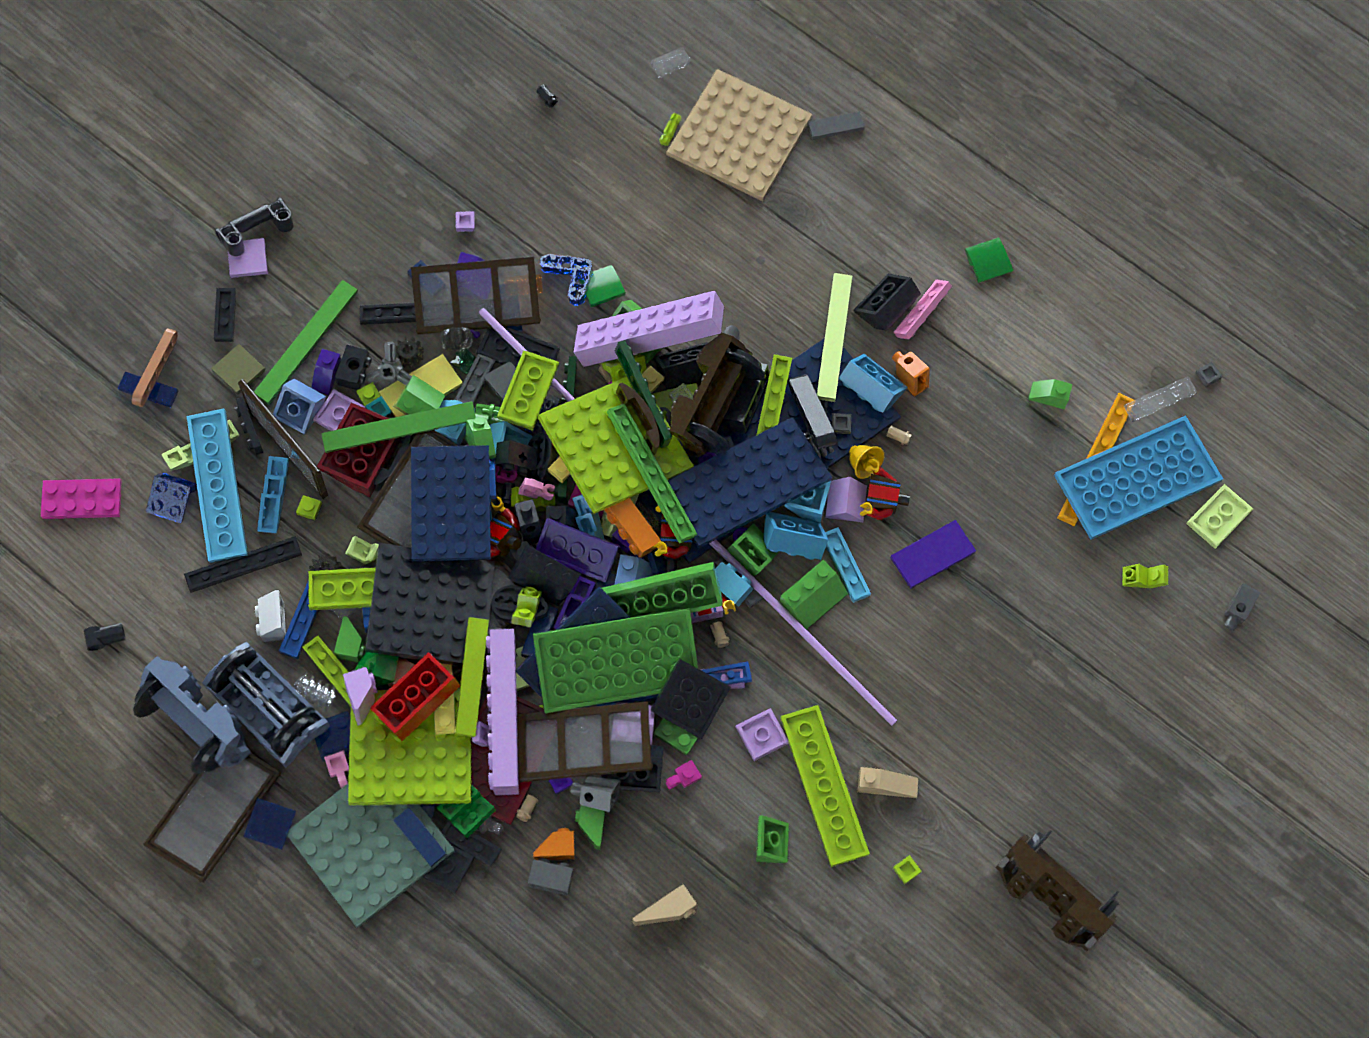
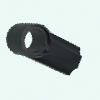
M122 623L106 627L92 626L84 629L88 651L100 650L105 645L126 640Z

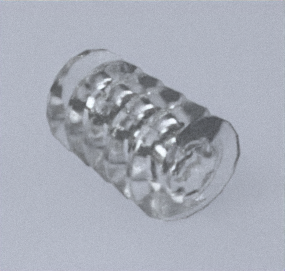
M306 672L303 676L299 677L293 688L301 696L304 695L306 701L311 699L312 704L317 703L319 708L324 707V710L327 712L336 699V688L333 687L328 691L329 684L321 687L322 680L314 683L316 677L313 676L308 680L309 673Z

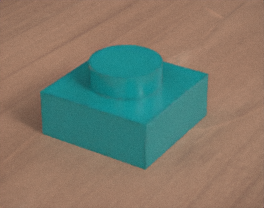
M382 396L366 405L368 410L384 417L392 413Z

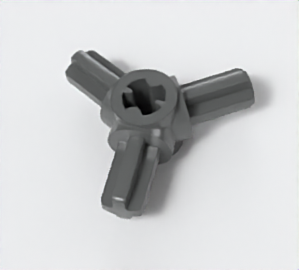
M386 342L384 344L385 358L382 359V364L378 366L377 370L366 375L367 381L371 384L382 379L393 381L397 379L404 385H407L412 376L403 371L404 367H402L399 359L396 358V344Z

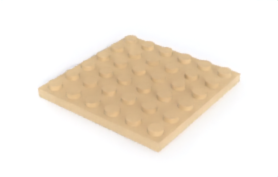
M717 69L667 150V155L763 201L808 122L811 120L812 114Z

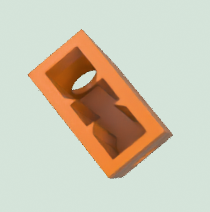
M898 351L892 356L896 363L897 377L908 387L907 389L914 397L929 387L930 368L913 352L903 355L901 351Z

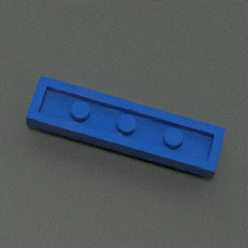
M309 581L306 584L279 649V653L295 659L299 658L302 647L318 613V610H309Z

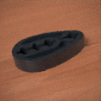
M539 433L532 437L528 443V446L538 448L536 471L528 472L527 477L542 482L543 486H545L552 476L548 472V468L557 460L558 452L549 436Z
M507 585L499 588L492 597V610L500 621L505 623L512 622V616L516 611L518 596L522 587ZM541 597L538 606H542L543 610L540 613L536 612L534 622L545 618L548 614V605ZM500 599H504V603L499 606L498 602ZM510 601H513L514 605L508 607L507 604Z

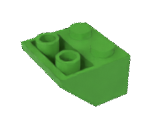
M754 524L727 549L753 577L780 552H772L767 549L763 540L764 534Z

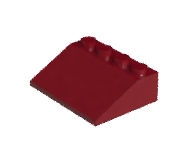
M351 402L336 430L389 418ZM400 437L328 453L324 452L317 467L349 488L371 497L375 490L373 483L381 468L386 469L400 443Z

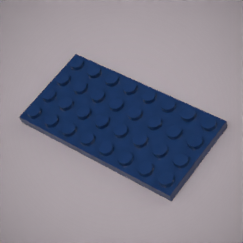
M792 417L669 479L668 482L697 533V536L692 539L697 547L701 548L831 481L832 476Z

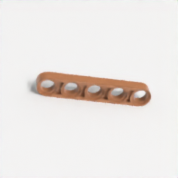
M169 328L165 330L133 393V405L144 406L177 341V331Z

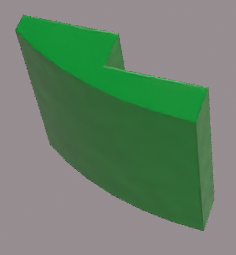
M999 237L965 248L969 264L973 266L978 283L1013 271L1010 259Z
M612 265L577 277L591 307L625 296L626 294Z
M471 785V803L440 804L437 807L466 838L496 811L494 806L473 785Z

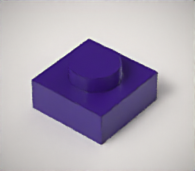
M571 778L548 780L555 794L570 788L573 783Z

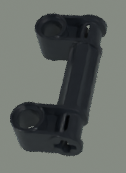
M279 197L277 201L269 205L264 204L258 209L233 221H229L227 225L221 228H215L214 231L218 240L224 245L230 255L240 256L245 251L242 233L268 220H272L280 232L291 231L294 224L290 210L282 198Z

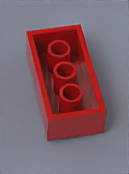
M428 652L378 699L370 709L403 741L460 687V684Z

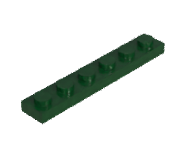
M625 340L619 341L614 351L633 390L645 401L655 418L659 431L660 447H667L672 439V434L669 431L670 428L666 426L664 415L656 405L655 396L648 389V382L641 374L640 365L633 357L632 348L627 345Z

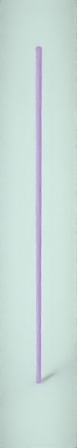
M485 308L479 311V314L520 355H522L523 350L527 351ZM555 378L553 379L551 386L567 402L575 399ZM717 540L709 543L728 563L737 569L741 576L744 575L752 582L750 585L891 726L897 721Z

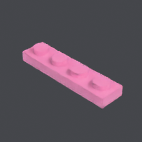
M936 280L894 331L897 338L910 339L914 336L929 314L935 310L938 303L947 295V292L952 287L949 281Z

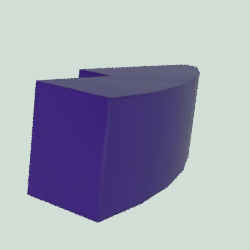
M579 576L565 600L554 626L555 629L594 592L595 582Z

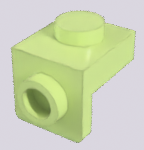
M354 536L345 554L364 564H368L377 558L378 544H370Z

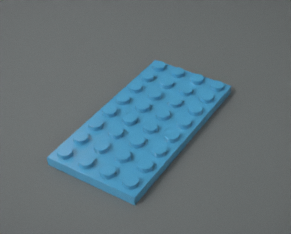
M1186 416L1054 474L1090 540L1220 483L1223 480V477Z

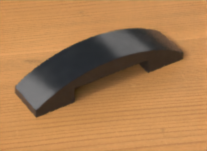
M413 434L400 437V442L403 444L390 469L381 468L373 483L375 491L379 492L412 442Z

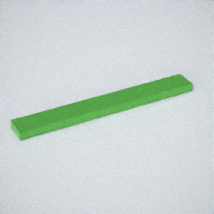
M343 280L339 283L256 388L254 393L260 400L270 405L281 391L283 385L288 382L358 293L355 287Z
M471 401L321 434L325 452L328 453L467 423V420L475 419L476 415L473 402Z
M625 403L608 409L607 414L679 544L697 536L693 525Z

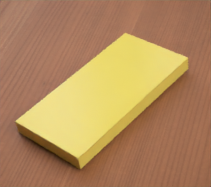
M443 354L409 374L411 376L415 375L445 396L463 384ZM396 381L379 391L394 417L405 416V414L393 407L406 387L400 381Z

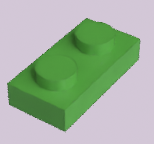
M664 718L654 732V736L686 756L698 740L696 736Z

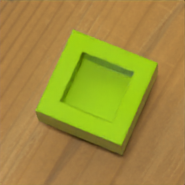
M373 382L356 391L365 407L381 396Z
M303 495L296 513L299 516L315 520L322 502Z
M910 855L893 867L904 884L922 872Z

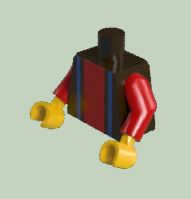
M876 459L869 460L868 462L872 466H867L866 471H873L874 474L871 473L866 502L860 505V507L864 508L860 515H867L881 520L895 514L897 504L908 506L910 495L899 493L901 484L881 468Z
M496 497L500 502L499 505L495 506L491 502L494 510L501 511V514L497 513L490 521L491 557L497 555L507 556L511 549L517 550L521 546L522 535L519 533L518 519L508 508L504 507L500 497Z
M659 506L655 508L657 512H662ZM662 513L661 541L654 545L655 548L659 549L655 552V555L677 559L691 551L694 540L689 539L679 544Z

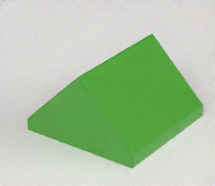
M763 815L759 816L756 862L787 863L789 823Z

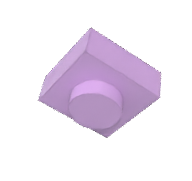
M456 212V232L475 231L474 212Z
M477 722L476 736L472 737V742L482 747L489 746V726L482 722Z

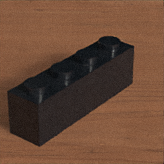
M762 364V370L766 374L764 380L757 381L744 377L722 421L724 430L746 434L768 384L770 375L768 364Z

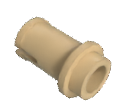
M892 425L886 435L901 442V445H908L912 437L909 431L904 432Z
M715 622L713 625H710L716 640L714 642L718 648L727 646L730 639L726 637L722 622Z
M527 795L523 805L517 810L516 817L524 822L531 819V813L538 803V799Z

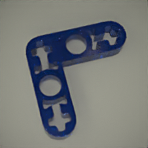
M552 254L542 256L540 266L543 272L572 276L568 290L570 304L575 306L583 304L593 272L591 260ZM565 263L571 264V266L568 268L562 267V265ZM579 279L585 280L583 284L576 283Z

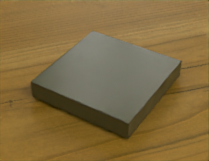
M240 344L211 368L237 395L241 393L238 385L240 380L243 379L250 385L265 371V368Z

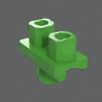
M477 403L476 418H485L489 425L502 422V420L497 419L500 407L495 406V404L484 405Z

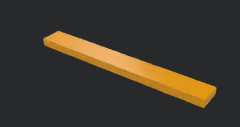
M1118 393L1087 458L1114 446L1136 400ZM1066 499L1057 519L1075 526L1078 517L1068 499Z

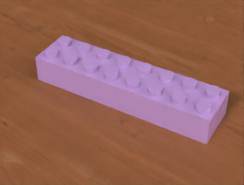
M711 291L578 325L574 354L582 366L586 367L618 359L614 350L617 343L623 340L632 348L633 355L720 334L724 305L717 293Z
M514 629L490 630V636H486L487 651L490 653V655H487L488 673H491V675H487L488 692H491V694H487V704L489 711H491V714H488L489 731L492 730V733H488L489 750H492V753H488L490 770H492V773H489L490 789L494 790L495 795L519 794L517 684L515 672L516 640Z

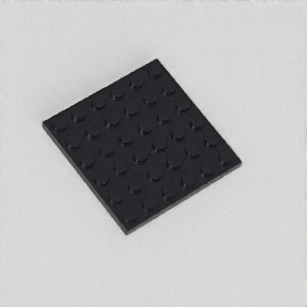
M379 543L365 652L421 660L429 652L439 663L463 666L468 618L489 620L495 561H412V548Z

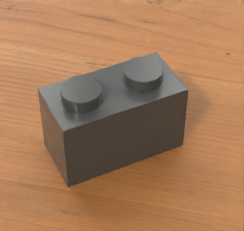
M544 858L533 859L528 887L568 896L573 868H570L569 864L561 862L558 865L552 864L550 860Z

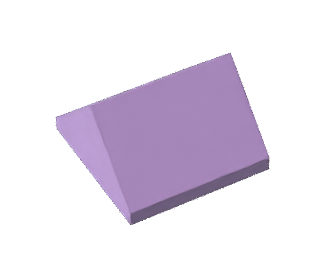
M852 477L831 481L825 518L863 522L864 516H861L860 512L864 508L860 507V505L866 502L867 486Z

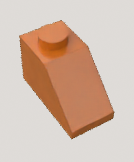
M561 828L558 829V832H553L533 852L534 860L539 858L548 860L575 859L574 831Z

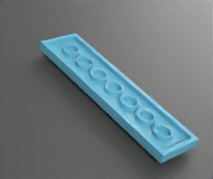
M219 409L187 416L208 562L213 563L248 555L226 410Z

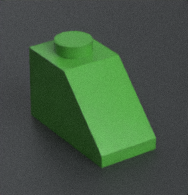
M1056 379L1035 381L1032 383L1028 400L1065 409L1073 384Z
M485 418L467 420L465 439L468 445H489V459L496 458L492 431Z
M343 616L334 655L337 659L358 663L360 657H363L365 654L366 646H364L360 635L349 618Z
M581 805L580 810H576L575 821L579 822V829L595 849L601 850L605 811Z

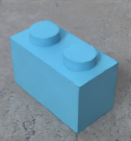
M721 562L716 567L715 571L721 592L739 607L754 590L750 586L752 582L744 575L742 577L738 576L735 573L737 569L730 563L726 565Z

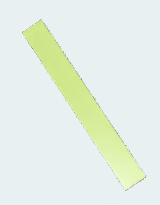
M834 273L817 389L819 400L835 402L852 282L851 275Z

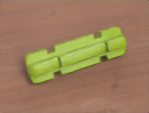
M672 114L671 120L668 122L663 132L664 134L660 138L661 145H669L670 139L673 137L677 125L681 121L679 114Z

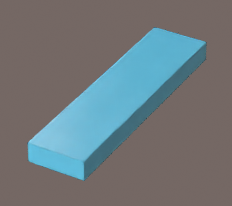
M839 527L825 532L828 538L826 549L852 602L854 603L871 596V592Z

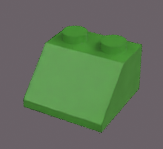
M413 375L393 407L405 415L438 409L445 395Z

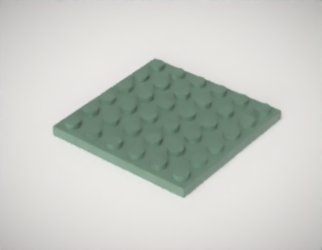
M348 783L285 833L352 922L359 928L421 879L424 874L431 871L442 860L455 852V850L419 804L349 806ZM408 807L447 853L445 857L432 867L393 821Z

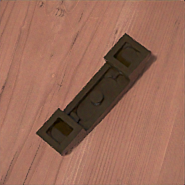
M620 383L616 394L622 404L625 403L626 407L630 405L633 407L634 412L646 431L644 439L653 455H655L659 448V431L655 418L639 394L628 385Z

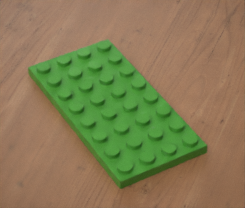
M689 608L533 634L545 713L659 694L678 659L698 668Z

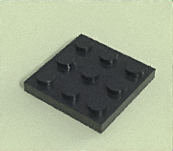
M678 659L650 711L703 739L731 687L687 662Z

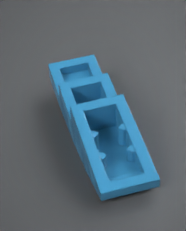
M269 456L267 475L265 474L264 489L261 494L258 532L277 533L289 458Z
M583 495L573 497L572 499L578 513V517H575L579 530L604 539L599 514H593Z

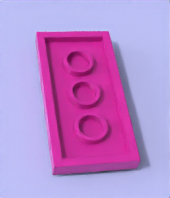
M120 478L44 480L42 486L41 518L120 517L122 481Z

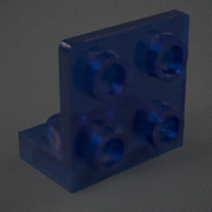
M164 472L155 475L146 512L178 523L183 522L189 495L197 491V483Z

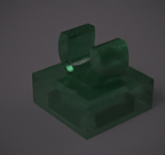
M461 347L459 352H455L456 358L454 361L451 360V363L462 373L468 374L476 358L467 348Z

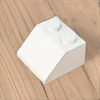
M275 590L259 598L258 606H255L256 617H259V624H256V632L263 642L283 640L286 635L284 601L279 590Z

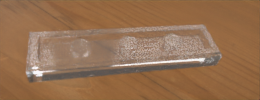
M1189 376L1125 404L1124 408L1132 422H1135L1193 396L1197 391Z

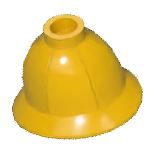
M854 445L849 450L850 464L855 469V475L859 479H865L870 477L871 473L874 474L873 471H866L867 466H872L868 462L869 460L876 459L880 467L884 461V451L878 446Z

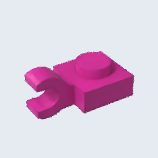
M691 760L674 770L676 775L666 779L665 784L669 790L679 784L686 788L700 780L702 776Z

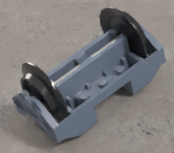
M247 642L235 647L228 655H224L202 682L222 706L226 705L229 707L233 715L259 740L260 744L285 767L294 761L307 744L330 727L328 721ZM282 748L286 750L283 755L277 753Z
M156 656L145 667L141 676L140 689L134 699V715L139 718L147 717L161 708L201 748L192 760V772L196 774L208 773L219 767H231L240 764L251 753L246 747L244 734L240 730L242 725L237 721L238 719L233 715L229 707L226 705L222 707L216 702L207 711L202 704H196L203 697L200 691L202 687L197 683L192 672L186 666L181 668L175 662L161 660Z

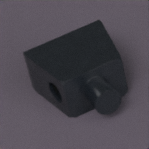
M528 500L514 504L523 542L527 541L529 545L538 543L541 536V527L534 501ZM533 526V531H527V528Z

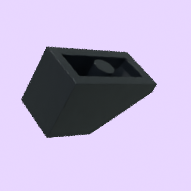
M546 506V519L550 518L579 530L575 517H578L576 509L567 506Z

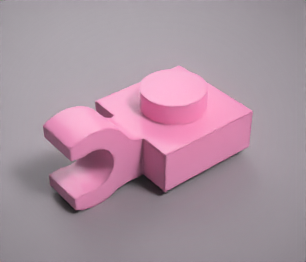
M525 478L518 494L537 499L539 496L545 500H552L554 494L548 493V491L553 492L555 486L552 484L543 486L542 482Z
M344 751L324 757L331 778L337 776L341 789L348 784L345 773L349 772V765Z

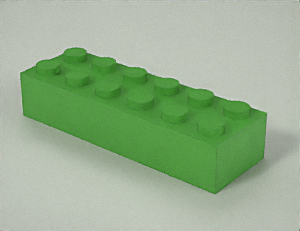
M713 562L602 588L630 618L687 608L690 609V613L723 606V598Z

